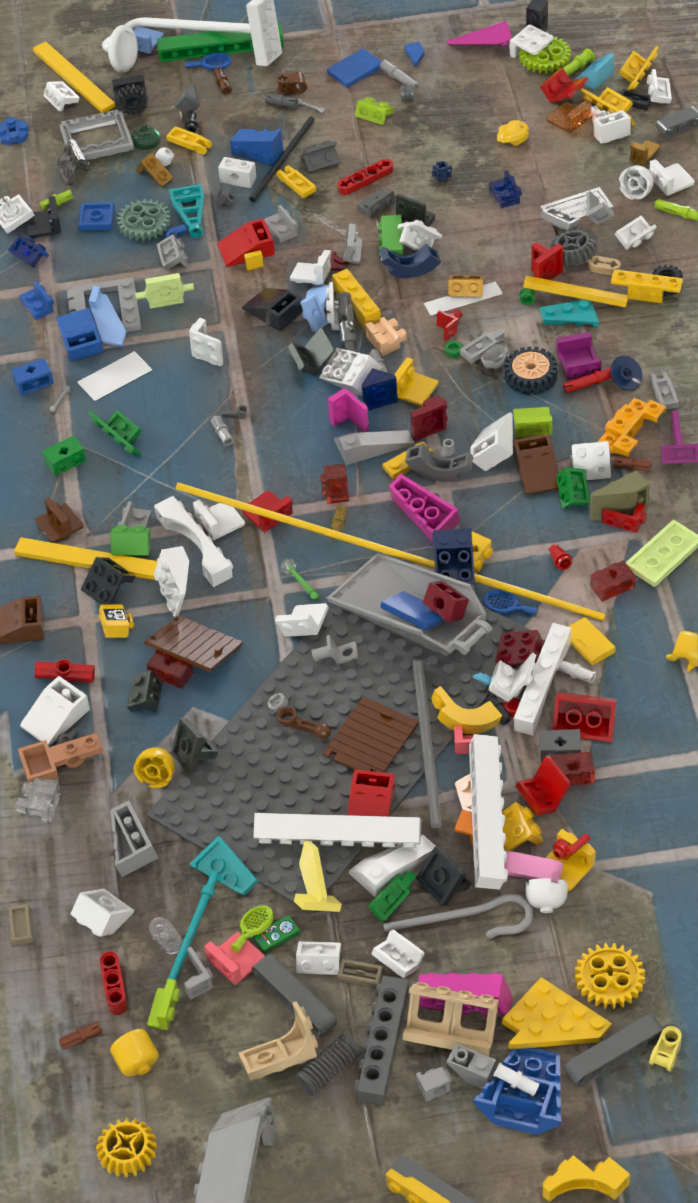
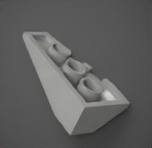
M408 430L349 433L334 438L346 465L414 445Z

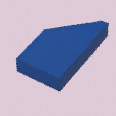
M419 41L404 45L406 54L414 67H416L419 60L424 56V49Z

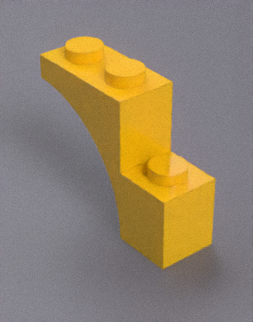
M573 1155L568 1161L564 1160L559 1165L558 1171L553 1176L550 1175L545 1179L542 1185L543 1197L550 1202L556 1196L569 1190L592 1189L600 1191L615 1200L629 1185L630 1174L610 1157L604 1163L602 1161L599 1162L594 1171H592Z

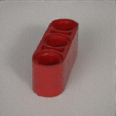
M107 951L101 955L99 961L105 997L110 1013L121 1015L127 1010L121 966L118 955L115 952Z

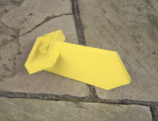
M304 841L299 866L307 894H296L294 902L302 910L340 912L342 904L334 896H327L318 848L311 841Z

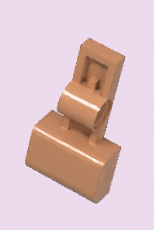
M94 733L49 747L47 740L19 748L18 753L29 785L37 788L59 780L56 767L64 764L70 768L77 767L83 763L84 758L103 753L98 734Z

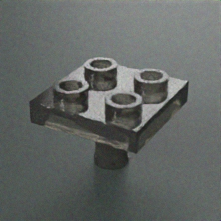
M69 139L61 157L57 160L56 166L66 185L72 186L80 170L89 171L90 162L85 161L76 141Z

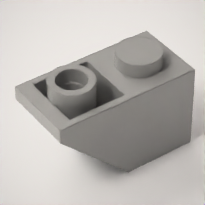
M455 1044L446 1061L467 1083L482 1089L487 1082L491 1081L496 1071L495 1059L459 1044Z

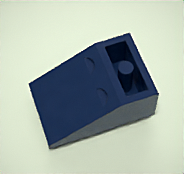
M472 528L433 530L432 541L435 572L471 584V586L475 585Z

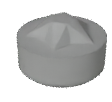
M282 693L274 694L268 701V707L273 713H277L281 708L288 706V699Z

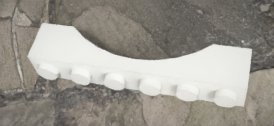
M172 496L154 505L156 518L165 529L185 535L199 547L203 555L202 568L204 577L213 587L233 577L231 561L223 556L219 547L216 548L211 537L205 535L202 526L195 523L192 514L185 511L181 501H177Z
M552 623L532 672V680L527 685L514 716V731L534 736L552 679L559 664L566 656L572 641V629L570 627Z

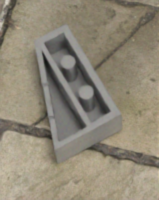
M128 800L111 809L112 832L114 834L113 845L116 858L115 866L120 875L124 877L159 857L130 801Z

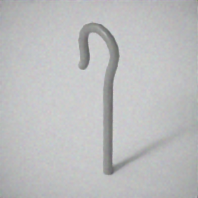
M504 894L478 906L383 924L384 932H389L391 930L472 916L491 910L506 902H514L522 906L525 911L524 920L515 926L496 927L489 930L485 936L487 939H493L499 935L517 934L525 931L533 920V908L522 896Z

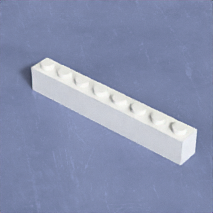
M474 734L469 744L475 887L500 890L503 882L507 881L508 876L507 869L504 868L507 853L503 848L506 834L503 833L502 829L505 823V816L502 815L504 798L501 797L503 780H500L502 763L499 762L501 745H498V737Z
M255 813L254 838L259 840L261 844H271V840H280L279 844H292V841H300V844L304 845V841L321 842L320 845L332 846L333 842H341V846H353L354 843H362L363 847H374V843H382V847L392 848L395 847V844H403V848H416V845H421L422 820L417 817Z

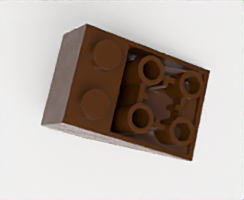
M549 434L513 440V457L525 494L529 495L559 489L556 476L559 471Z
M41 595L21 597L0 607V644L44 639V607Z

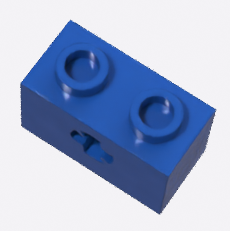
M44 358L11 369L13 381L20 395L54 384L52 372Z

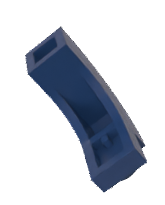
M427 244L416 253L407 256L397 255L384 246L379 250L380 259L387 266L389 274L400 278L424 275L441 263L438 251Z

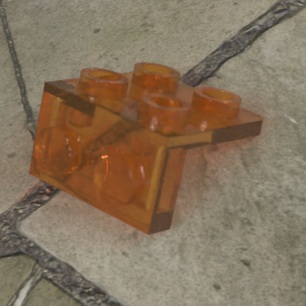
M585 100L578 107L565 102L547 116V121L571 134L591 118L592 102Z

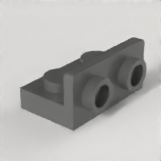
M379 189L358 203L357 210L372 219L395 203L394 190L390 189L388 192Z

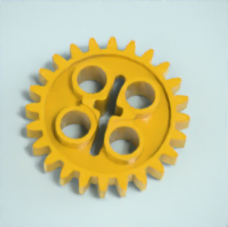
M605 943L604 948L601 949L597 944L596 951L588 948V955L582 953V960L577 961V967H575V982H578L577 990H581L582 997L588 995L587 1002H591L594 999L595 1006L603 1003L604 1009H606L608 1004H611L612 1008L615 1009L616 1003H619L621 1007H624L625 1000L631 1004L632 997L638 998L639 992L643 991V984H645V969H642L643 962H638V955L632 956L631 949L625 952L624 945L620 949H616V943H613L612 948H609L607 943Z

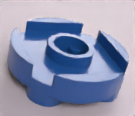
M8 117L6 121L0 124V142L5 145H13L12 142L20 144L29 136L28 124L22 120Z

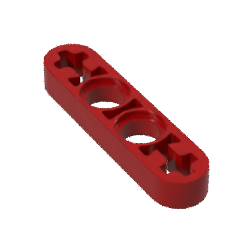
M382 159L341 179L337 183L338 192L341 195H348L393 172L392 160Z

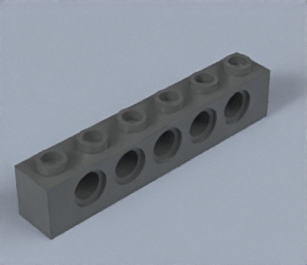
M383 976L381 984H377L376 996H378V1000L373 1002L372 1015H374L373 1021H369L367 1034H370L369 1040L364 1042L363 1053H365V1058L360 1060L359 1073H361L360 1079H356L354 1092L358 1093V1102L385 1105L409 993L408 979ZM393 1000L394 1002L387 1003L386 1001ZM389 1019V1021L383 1022L382 1020ZM385 1038L384 1041H378L377 1039ZM375 1057L382 1058L380 1060H373ZM377 1077L375 1080H370L369 1078Z

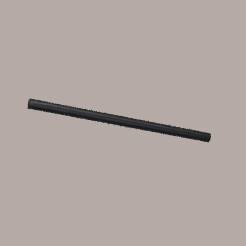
M310 116L251 194L249 197L250 201L255 202L315 121L314 117Z

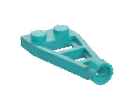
M202 184L170 189L169 194L172 206L189 229L190 236L192 238L201 237L203 234L202 218L205 201ZM196 201V206L184 208L182 203ZM197 213V217H187L188 214Z

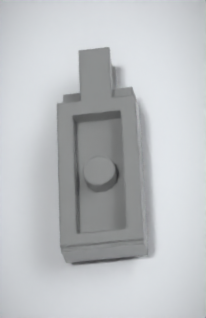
M498 329L492 334L486 332L461 348L460 355L471 364L481 358L486 350L496 344L500 345L505 340V332L502 329Z

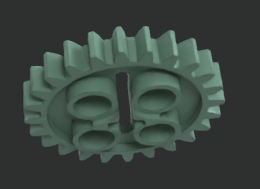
M144 199L143 202L137 200V203L131 202V206L125 205V209L121 208V213H118L116 219L118 229H120V233L124 234V237L129 236L130 240L135 237V241L141 238L143 242L145 238H148L150 241L151 237L157 239V234L163 235V231L167 232V227H170L171 215L168 207H164V203L159 204L158 200L153 203L152 199L146 202V199Z

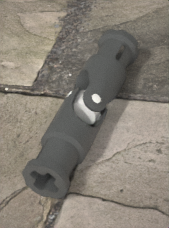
M348 292L339 293L336 295L339 306L337 313L341 346L344 350L356 352L355 345L357 342L353 308L350 303L351 294Z

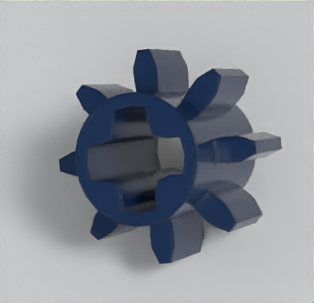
M439 161L436 165H433L432 177H436L437 181L444 182L448 180V177L451 178L452 166H448L447 162Z

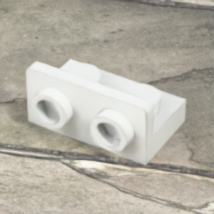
M47 82L44 90V97L58 111H63L65 104L78 103L80 98L64 82Z
M298 942L296 953L297 973L338 975L341 943Z

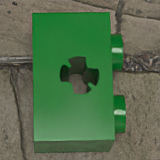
M74 435L42 451L44 463L54 476L86 461L84 448Z

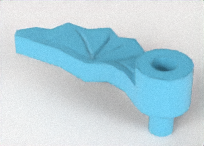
M482 673L473 676L474 679L490 686L491 676Z

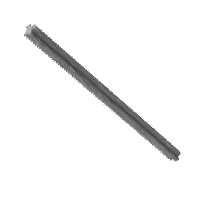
M414 660V681L430 822L432 828H441L442 820L438 786L436 784L437 778L435 759L433 757L434 751L424 665L422 660Z

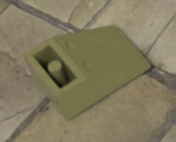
M636 470L601 489L595 490L590 494L589 519L591 521L602 520L604 508L630 516L633 515L638 503L644 504L645 510H647L649 507V482Z

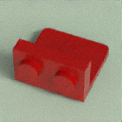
M269 490L248 503L286 516L293 514L292 499L286 496L280 500ZM242 510V513L264 533L280 523V521Z
M547 756L544 757L534 778L518 781L515 788L538 816L556 812L570 787V780L554 760Z

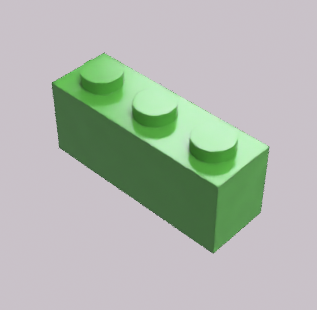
M401 215L381 216V223H378V233L382 234H378L379 245L382 246H379V250L384 246L395 254L403 256V244L399 242L402 230L397 228L398 224H402Z

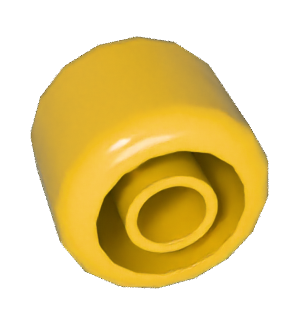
M135 1029L124 1034L110 1048V1053L120 1071L127 1077L146 1074L159 1058L156 1047L144 1029Z

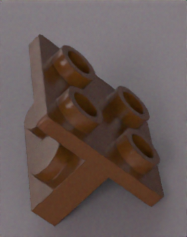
M51 497L44 500L46 513L34 519L51 543H56L84 528L83 523L67 503L59 505Z

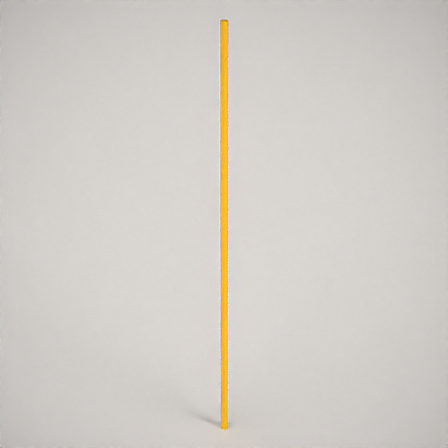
M179 482L176 485V490L435 569L434 561ZM474 573L475 582L601 621L605 619V613Z

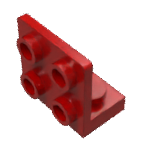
M561 68L547 79L540 88L549 103L553 101L560 102L564 98L570 99L573 97L576 90H580L585 86L584 83L588 78L584 77L571 81L564 68Z

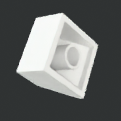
M99 889L81 892L70 915L75 917L79 924L89 927L93 934L103 937L113 934L134 913V909L107 890Z

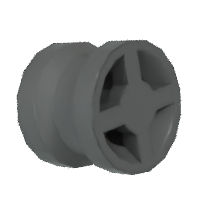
M401 85V101L406 99L414 101V85Z

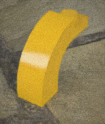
M441 686L434 690L431 698L434 707L440 710L437 719L452 730H454V726H462L463 734L486 732L497 726L502 717L491 701L476 709H465L458 706Z

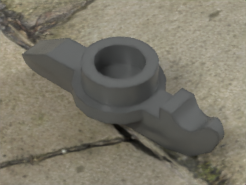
M74 728L69 734L59 735L56 745L71 741V738L78 732L77 729Z

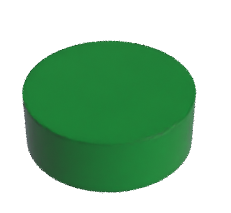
M458 341L448 342L445 345L446 355L449 357L460 356L462 344Z

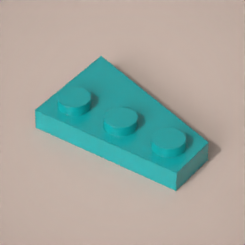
M589 300L540 307L539 310L543 324L566 325L567 323L577 324L576 326L592 324L593 327H599V321L592 301Z
M217 836L189 864L210 876L211 872L218 873L219 877L217 880L242 895H246L259 882L220 836Z

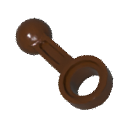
M283 707L277 712L278 722L284 727L291 726V729L315 734L320 739H327L331 734L329 725L300 719L297 717L296 710L292 707ZM286 716H292L290 720H283Z

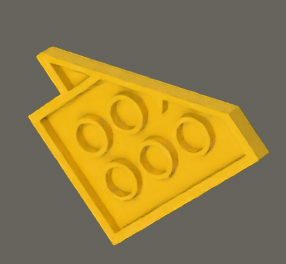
M542 977L502 1019L503 1025L517 1033L509 1042L508 1048L510 1049L599 1043L612 1026L611 1022Z

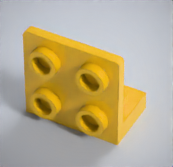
M407 357L390 380L391 396L423 406V401L431 396L439 383L438 380L416 373L413 359Z

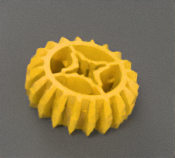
M126 1117L125 1122H121L117 1118L116 1125L109 1123V1130L103 1129V1136H98L99 1144L96 1146L97 1157L101 1161V1166L107 1168L110 1174L115 1171V1175L119 1177L121 1173H124V1176L127 1178L129 1173L132 1172L136 1176L137 1170L145 1171L144 1165L151 1166V1159H154L156 1156V1137L152 1134L150 1126L146 1127L144 1121L138 1123V1120L135 1118L130 1122L129 1118ZM115 1140H117V1144L113 1147V1150L109 1152L111 1145ZM144 1143L143 1149L137 1155L136 1151L140 1148V1145Z

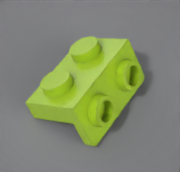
M366 97L357 101L355 116L383 125L386 115L393 114L394 107L389 106L387 102L380 101L379 103L374 98Z
M167 979L165 989H157L147 1023L149 1028L169 1029L170 1022L173 1021L175 1016L176 1002L180 998V989L177 987L176 980Z

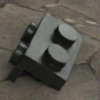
M152 670L132 677L127 708L131 712L144 707H148L153 712L158 710L163 681Z

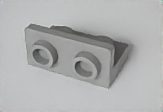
M282 205L278 206L277 214L264 219L269 231L279 243L298 236L297 221L292 219L288 210L284 209Z
M553 206L543 210L540 216L549 224L565 231L578 230L579 218Z
M349 223L345 237L343 261L359 264L362 239L357 238L358 232H355L356 225Z
M172 234L156 244L162 266L166 271L180 262L185 267L188 266V256L183 249L185 245L180 238L177 239Z
M128 501L126 508H123L122 520L118 522V525H125L127 528L141 525L148 528L152 512L151 510L133 508V503Z

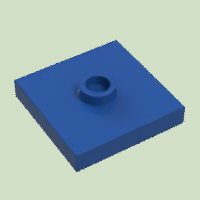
M114 202L81 203L79 230H111L115 209Z

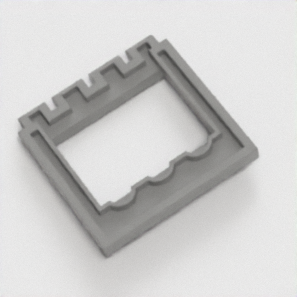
M118 109L108 111L106 115L99 113L91 115V118L88 116L76 118L74 122L73 119L62 121V124L59 125L70 163H79L89 159L134 150L122 111L118 112ZM117 124L122 137L117 141H105L100 145L91 144L85 148H75L71 133Z
M134 277L73 286V289L67 290L69 313L86 309L84 296L91 295L93 286L100 287L101 293L118 291L122 314L121 323L126 332L141 330Z

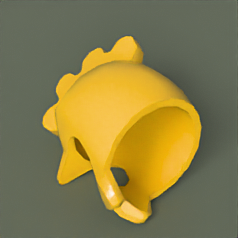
M681 631L673 654L666 655V659L674 662L680 657L687 658L689 661L687 672H690L694 667H698V634L690 631Z

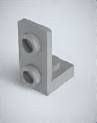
M588 191L586 193V215L589 220L599 225L614 216V211L604 202L599 204V199L592 192Z
M192 947L187 948L189 959L199 973L198 976H193L184 983L186 994L191 1000L212 989V979L214 977L209 967L205 968L202 963L204 961L198 951L195 952Z

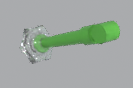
M293 559L285 560L281 564L282 568L280 571L285 574L292 573L310 597L315 601H319L321 598L320 594L316 593L313 587L309 586L295 571L297 562Z

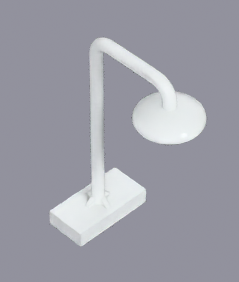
M252 0L246 5L249 24L147 17L136 18L125 25L118 26L102 43L103 50L108 52L112 67L119 73L128 72L136 62L138 42L133 30L137 26L251 33L256 65L268 66L282 54L274 0Z

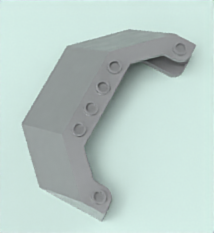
M265 1098L221 1114L209 1133L208 1142L203 1144V1156L205 1158L204 1163L199 1164L198 1176L200 1177V1182L195 1184L194 1188L195 1203H248L260 1137L262 1135L263 1145L273 1146L277 1129L272 1098Z

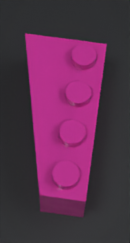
M400 474L389 485L391 499L432 543L433 530L454 529L460 523L459 511L456 507L404 475Z
M419 974L418 982L427 983L429 987L437 988L444 986L450 988V991L459 992L465 990L471 992L472 995L481 996L485 994L493 996L494 999L499 1000L497 1014L502 1015V1019L512 1008L513 996L503 974ZM420 995L419 1005L425 1009L444 1011L446 1000ZM463 1004L462 1013L469 1014L470 1011L482 1012V1016L487 1017L489 1008Z

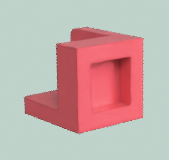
M454 726L455 754H469V744L473 735H463L462 726Z

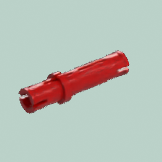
M611 367L601 371L596 370L592 374L563 383V389L566 388L564 392L568 394L611 379Z

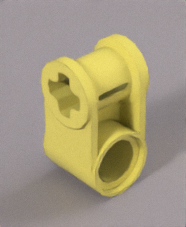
M674 1026L664 1028L657 1045H655L649 1064H657L671 1072L681 1047L682 1035L678 1028ZM668 1038H673V1039H675L676 1041H675V1042H669V1041H667L666 1039H668Z

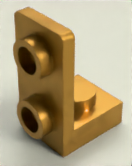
M646 140L642 145L633 142L630 146V161L645 166L660 149V145Z
M153 153L140 161L135 169L139 175L144 171L148 172L160 187H163L173 179V176Z

